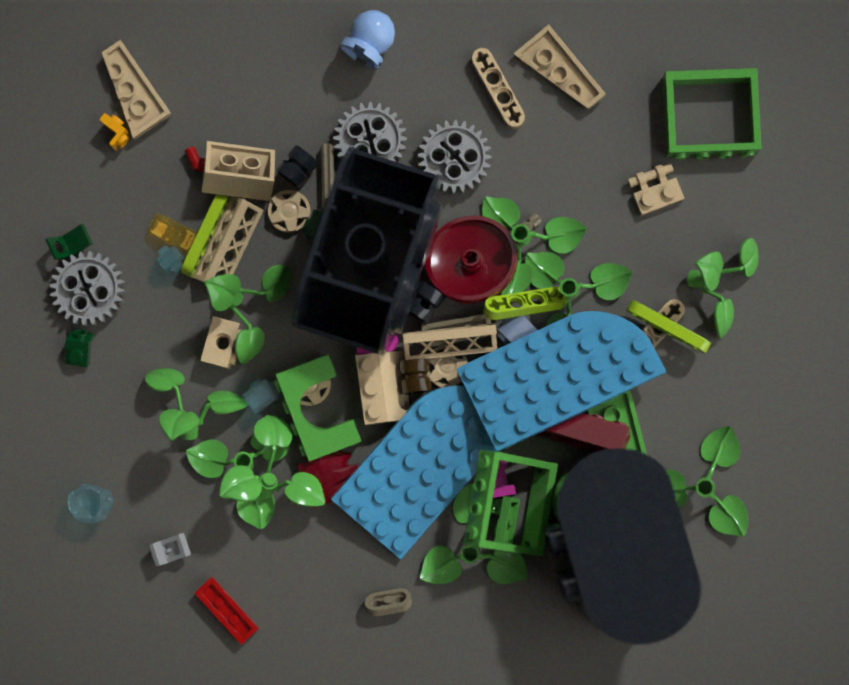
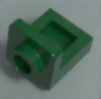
M320 208L319 211L313 209L311 219H306L303 231L306 232L305 236L307 239L314 241L325 208Z
M84 329L71 331L66 338L65 364L81 367L89 366L91 342L94 339V333L87 332Z

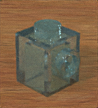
M257 379L248 386L250 390L242 394L256 415L280 400L275 383L273 381L269 383L266 379L263 381Z

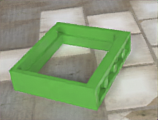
M757 68L665 72L663 75L666 157L685 160L686 156H695L696 159L701 160L708 159L709 156L718 155L720 159L731 158L732 155H741L742 158H747L748 156L758 154L762 147ZM749 83L752 143L676 145L673 86Z
M480 450L464 544L543 556L546 539L543 526L548 525L558 464L495 451ZM499 460L535 467L522 546L486 540Z

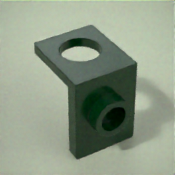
M84 224L78 225L63 236L45 239L54 260L70 258V255L75 256L93 244ZM54 243H58L61 246L62 253L55 249Z

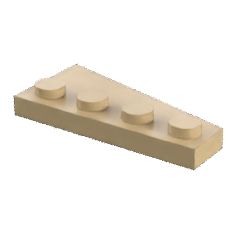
M549 24L513 53L588 110L606 96V93Z

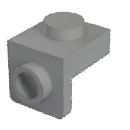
M184 533L149 545L151 556L156 566L191 555Z

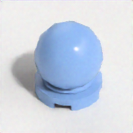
M369 10L360 13L353 21L350 30L351 38L344 37L340 44V49L354 60L359 57L366 61V67L378 69L383 62L380 54L386 52L393 44L395 29L388 15L378 10Z

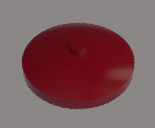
M464 216L450 221L435 233L425 264L433 286L440 293L452 301L473 304L484 302L490 297L497 296L510 284L517 269L518 254L511 234L499 222L484 216Z

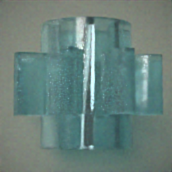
M165 245L157 251L161 255L157 261L167 273L171 270L175 273L181 270L183 265L181 261L185 257L175 245L170 249Z

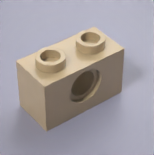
M213 316L200 361L230 369L231 365H235L237 361L235 340L237 334L242 330V325ZM228 338L230 342L228 348L221 350L218 346L220 339Z

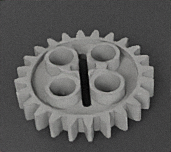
M369 102L368 108H365L360 103V110L357 111L352 106L351 115L344 112L346 120L338 119V123L342 127L334 128L335 132L339 135L334 136L333 140L339 142V144L334 146L335 150H342L337 155L339 159L344 157L349 147H354L357 150L364 148L368 150V153L372 154L364 126V121L367 120L371 136L374 138L373 143L376 155L395 161V158L402 160V155L399 151H406V147L401 144L407 142V137L401 136L406 133V128H399L403 121H395L397 118L396 112L389 115L390 107L383 111L381 103L376 108H373L372 102ZM377 121L385 124L381 130H375L372 126ZM354 127L363 129L362 133L358 136L352 135L350 131ZM381 143H388L390 149L386 152H381L378 150V146Z
M454 120L453 126H450L448 121H445L444 128L436 124V132L429 129L430 138L423 136V141L426 145H419V149L424 152L418 154V158L424 160L419 163V168H426L424 170L426 172L442 175L441 186H443V193H446L448 188H451L452 194L455 195L456 188H459L463 194L466 186L473 190L472 183L475 182L480 185L479 176L483 178L487 176L483 169H490V165L485 162L492 159V156L485 154L491 151L490 146H484L488 139H480L482 135L481 130L474 133L475 125H472L469 129L466 128V121L461 126H458L457 120ZM458 137L461 143L458 146H452L449 143V139ZM441 142L447 146L453 155L459 154V161L469 169V172H466L456 159L450 160L451 154L440 145ZM436 152H441L445 158L438 162L433 160L432 156ZM467 153H474L477 159L474 162H468L464 156ZM452 168H457L461 174L457 178H452L448 175V171Z
M91 251L88 252L87 257H85L84 253L79 252V259L70 255V263L62 260L65 267L63 269L56 267L60 274L59 276L52 275V278L57 280V282L50 284V287L56 289L50 296L57 298L53 302L54 306H61L58 313L63 314L67 312L65 319L70 320L73 317V323L78 324L81 320L84 326H87L90 320L92 325L95 326L98 318L104 323V315L113 317L112 309L119 311L116 303L124 302L119 297V294L126 293L125 290L120 288L121 285L125 284V281L118 280L123 273L121 271L114 272L117 264L109 265L110 258L106 257L102 261L103 256L100 253L94 258V254ZM93 268H97V277L94 279H90L89 271ZM80 270L82 271L85 282L92 286L89 288V291L97 302L96 307H94L93 301L91 299L90 294L84 291L86 290V285L78 274ZM72 278H76V287L73 289H69V280ZM106 288L108 295L105 299L100 300L98 293L101 289ZM82 298H86V307L84 309L79 310V300Z

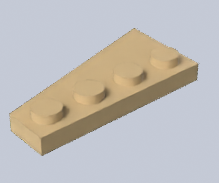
M121 40L102 52L134 140L172 115Z

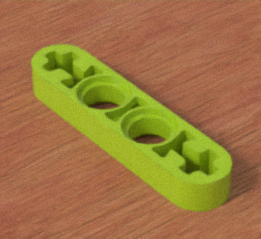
M219 194L215 196L182 265V274L193 277L229 202V197Z
M559 287L494 296L485 301L483 314L488 319L500 320L560 310L566 306V298L561 294ZM531 299H539L542 304H534ZM517 302L521 305V307L515 308L511 306L510 303Z
M631 300L626 309L628 313L701 353L706 354L711 345V342L637 301Z

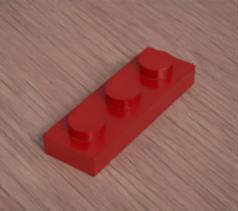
M213 576L195 592L241 645L259 629L256 623Z

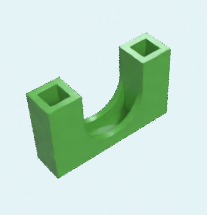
M329 354L276 374L277 379H274L278 393L283 392L285 398L282 401L286 414L291 413L294 422L290 423L295 436L299 435L302 443L299 444L303 458L307 456L309 461L361 442L354 418L322 428L309 423L302 414L301 398L304 392L315 384L337 376Z

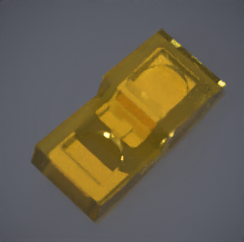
M156 213L147 231L149 235L187 253L198 233L159 213Z

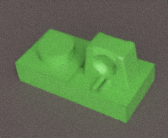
M503 496V499H493L491 513L500 516L494 529V542L513 544L521 499Z

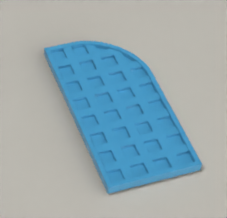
M599 311L572 314L456 368L496 452L505 450L666 374V370L650 339L640 328L620 316Z
M464 385L437 388L417 399L331 497L333 502L400 559L403 558L475 475L479 451H495Z

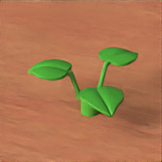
M488 196L483 200L482 215L499 222L507 230L510 229L511 236L517 244V269L510 284L501 292L502 295L524 292L530 286L533 272L530 265L521 263V248L528 245L532 237L549 240L551 250L559 254H567L579 245L586 233V227L582 223L568 217H556L547 222L545 226L547 236L535 233V231L530 232L529 228L524 224L513 226L520 220V209L514 201L507 198Z
M747 238L741 244L739 251L741 265L738 267L722 269L723 259L719 252H710L695 262L699 270H690L687 283L690 288L702 289V293L709 294L719 300L714 310L718 339L723 338L730 329L734 319V307L731 299L726 298L724 300L723 296L713 292V290L717 288L723 273L743 270L745 277H750L754 274L759 262V252L753 238Z
M551 252L527 253L525 258V264L530 265L533 272L531 283L537 289L553 287L554 283L560 285L561 294L566 298L567 314L555 313L548 319L546 326L571 315V299L578 296L581 288H596V293L601 299L611 301L623 295L632 277V271L619 264L604 263L595 267L590 274L594 284H577L572 278H566L563 281L558 279L564 274V264L558 255Z
M274 265L266 270L261 280V287L263 289L261 291L241 288L240 279L233 274L218 275L204 281L211 306L217 311L231 309L247 327V330H241L237 334L235 340L236 357L242 364L249 362L260 352L265 337L263 330L259 327L252 328L251 324L235 306L241 304L243 293L265 295L266 300L269 302L281 299L287 292L291 281V271L288 265Z
M160 368L148 372L145 377L147 386L155 391H168L172 388L175 391L179 410L168 409L159 416L160 426L170 441L178 436L185 440L196 439L198 437L199 425L203 424L205 414L210 408L214 413L227 414L249 406L244 398L234 392L226 390L216 391L208 395L207 401L209 403L204 406L198 418L193 412L183 411L178 385L185 382L182 373L171 368Z
M266 415L255 424L253 430L254 438L262 446H272L265 474L259 478L257 475L254 476L253 471L247 466L240 465L231 468L222 480L220 498L242 502L253 501L258 497L267 499L273 495L274 491L279 492L282 487L286 486L284 495L292 503L306 507L324 506L325 498L319 480L312 474L299 472L293 475L291 481L285 480L279 485L277 484V478L274 474L270 473L276 446L280 448L288 447L292 440V431L289 425L276 415Z
M253 435L251 445L258 452L250 454L239 452L229 461H226L228 458L226 446L218 440L203 441L187 449L186 454L190 464L200 475L206 478H217L223 474L224 465L247 466L252 470L254 467L253 458L261 454L265 460L269 461L272 446L265 447L260 445ZM290 444L286 448L276 446L273 462L279 461L286 456ZM273 495L267 499L258 497L249 502L237 501V512L241 519L258 529H263L273 517L275 510Z
M726 426L716 429L704 439L701 445V456L703 459L713 462L707 477L700 478L696 486H685V478L680 472L676 470L666 471L671 479L679 507L683 506L688 500L686 490H696L702 497L710 496L718 503L709 512V521L712 527L723 534L743 537L748 528V513L745 504L734 495H728L721 501L714 494L715 484L711 479L716 464L721 467H729L735 464L740 456V444L732 427Z
M473 483L462 488L454 501L453 513L456 520L460 523L468 522ZM464 544L461 555L454 556L453 551L449 547L435 546L428 551L424 558L420 579L433 584L453 582L462 572V566L457 561L458 559L472 564L478 559L490 558L491 560L487 564L488 575L493 581L500 584H510L526 580L527 567L522 555L516 552L495 549L494 555L481 554L480 547Z

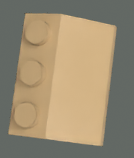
M207 141L202 192L270 201L274 185L275 150Z
M402 351L386 352L384 356L376 353L356 355L366 426L396 422L410 408L409 397L402 394L401 381L405 379L399 369V362L403 361Z

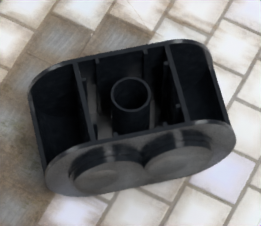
M354 147L347 149L336 173L299 284L292 314L293 327L382 356L385 355L392 336L395 333L401 334L415 297L422 268L436 233L443 203L438 202L442 175L432 174L357 150Z
M626 448L593 452L571 463L561 474L554 487L551 503L554 523L543 526L550 553L554 555L563 553L567 569L556 572L563 598L567 602L577 600V604L584 615L608 636L624 643L637 645L652 644L678 633L696 613L702 590L699 573L673 485L667 471L653 457L643 452Z

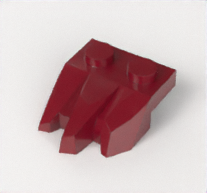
M339 450L298 465L300 472L312 474L319 480L325 498L324 505L333 502L331 497L360 465V463L348 464L351 458V453Z

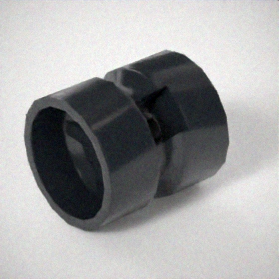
M295 145L288 154L289 160H283L276 171L292 185L300 188L307 179L306 173H312L319 163L308 152Z
M421 281L417 287L409 313L425 324H428L434 315L433 309L439 308L446 297L426 282ZM421 300L427 304L425 308L419 305Z

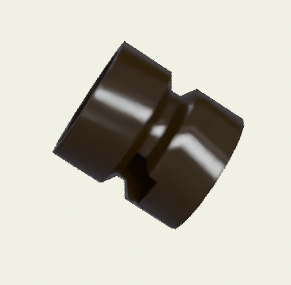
M428 358L409 359L399 362L400 373L405 377L401 381L403 395L432 391L431 378L426 376L430 369Z

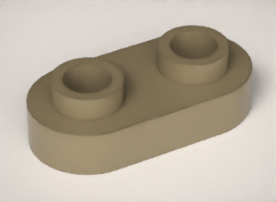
M404 588L375 592L365 599L366 610L371 616L404 612L412 605L411 594Z

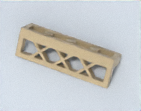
M231 196L193 278L204 283V281L215 277L216 273L221 270L223 274H234L264 210L242 198ZM247 208L255 211L252 219L245 222L244 214ZM242 229V240L235 242L234 235L236 231ZM232 249L233 259L226 263L224 256L227 251Z
M496 324L403 333L405 359H429L493 352L497 350ZM491 335L492 347L482 348L476 343V340L480 336ZM466 337L471 341L465 350H459L453 345L457 338ZM436 340H443L448 344L443 352H435L430 345ZM420 342L425 346L420 354L410 355L408 343ZM473 344L478 347V348L470 349ZM450 347H452L453 349H455V351H447V350H448ZM427 349H429L432 352L424 354Z

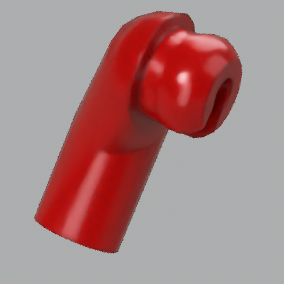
M195 146L185 149L184 151L191 168L203 173L205 158L199 157Z

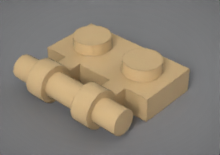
M671 163L664 166L660 164L651 171L636 173L635 177L628 179L630 187L639 185L640 191L634 193L633 197L641 216L685 199L677 178L671 180L666 178V174L673 172ZM658 178L660 184L648 188L647 181Z

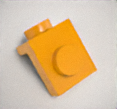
M104 113L99 120L116 134L109 145L117 151L128 143L130 133L122 126L124 122L114 114L110 117Z

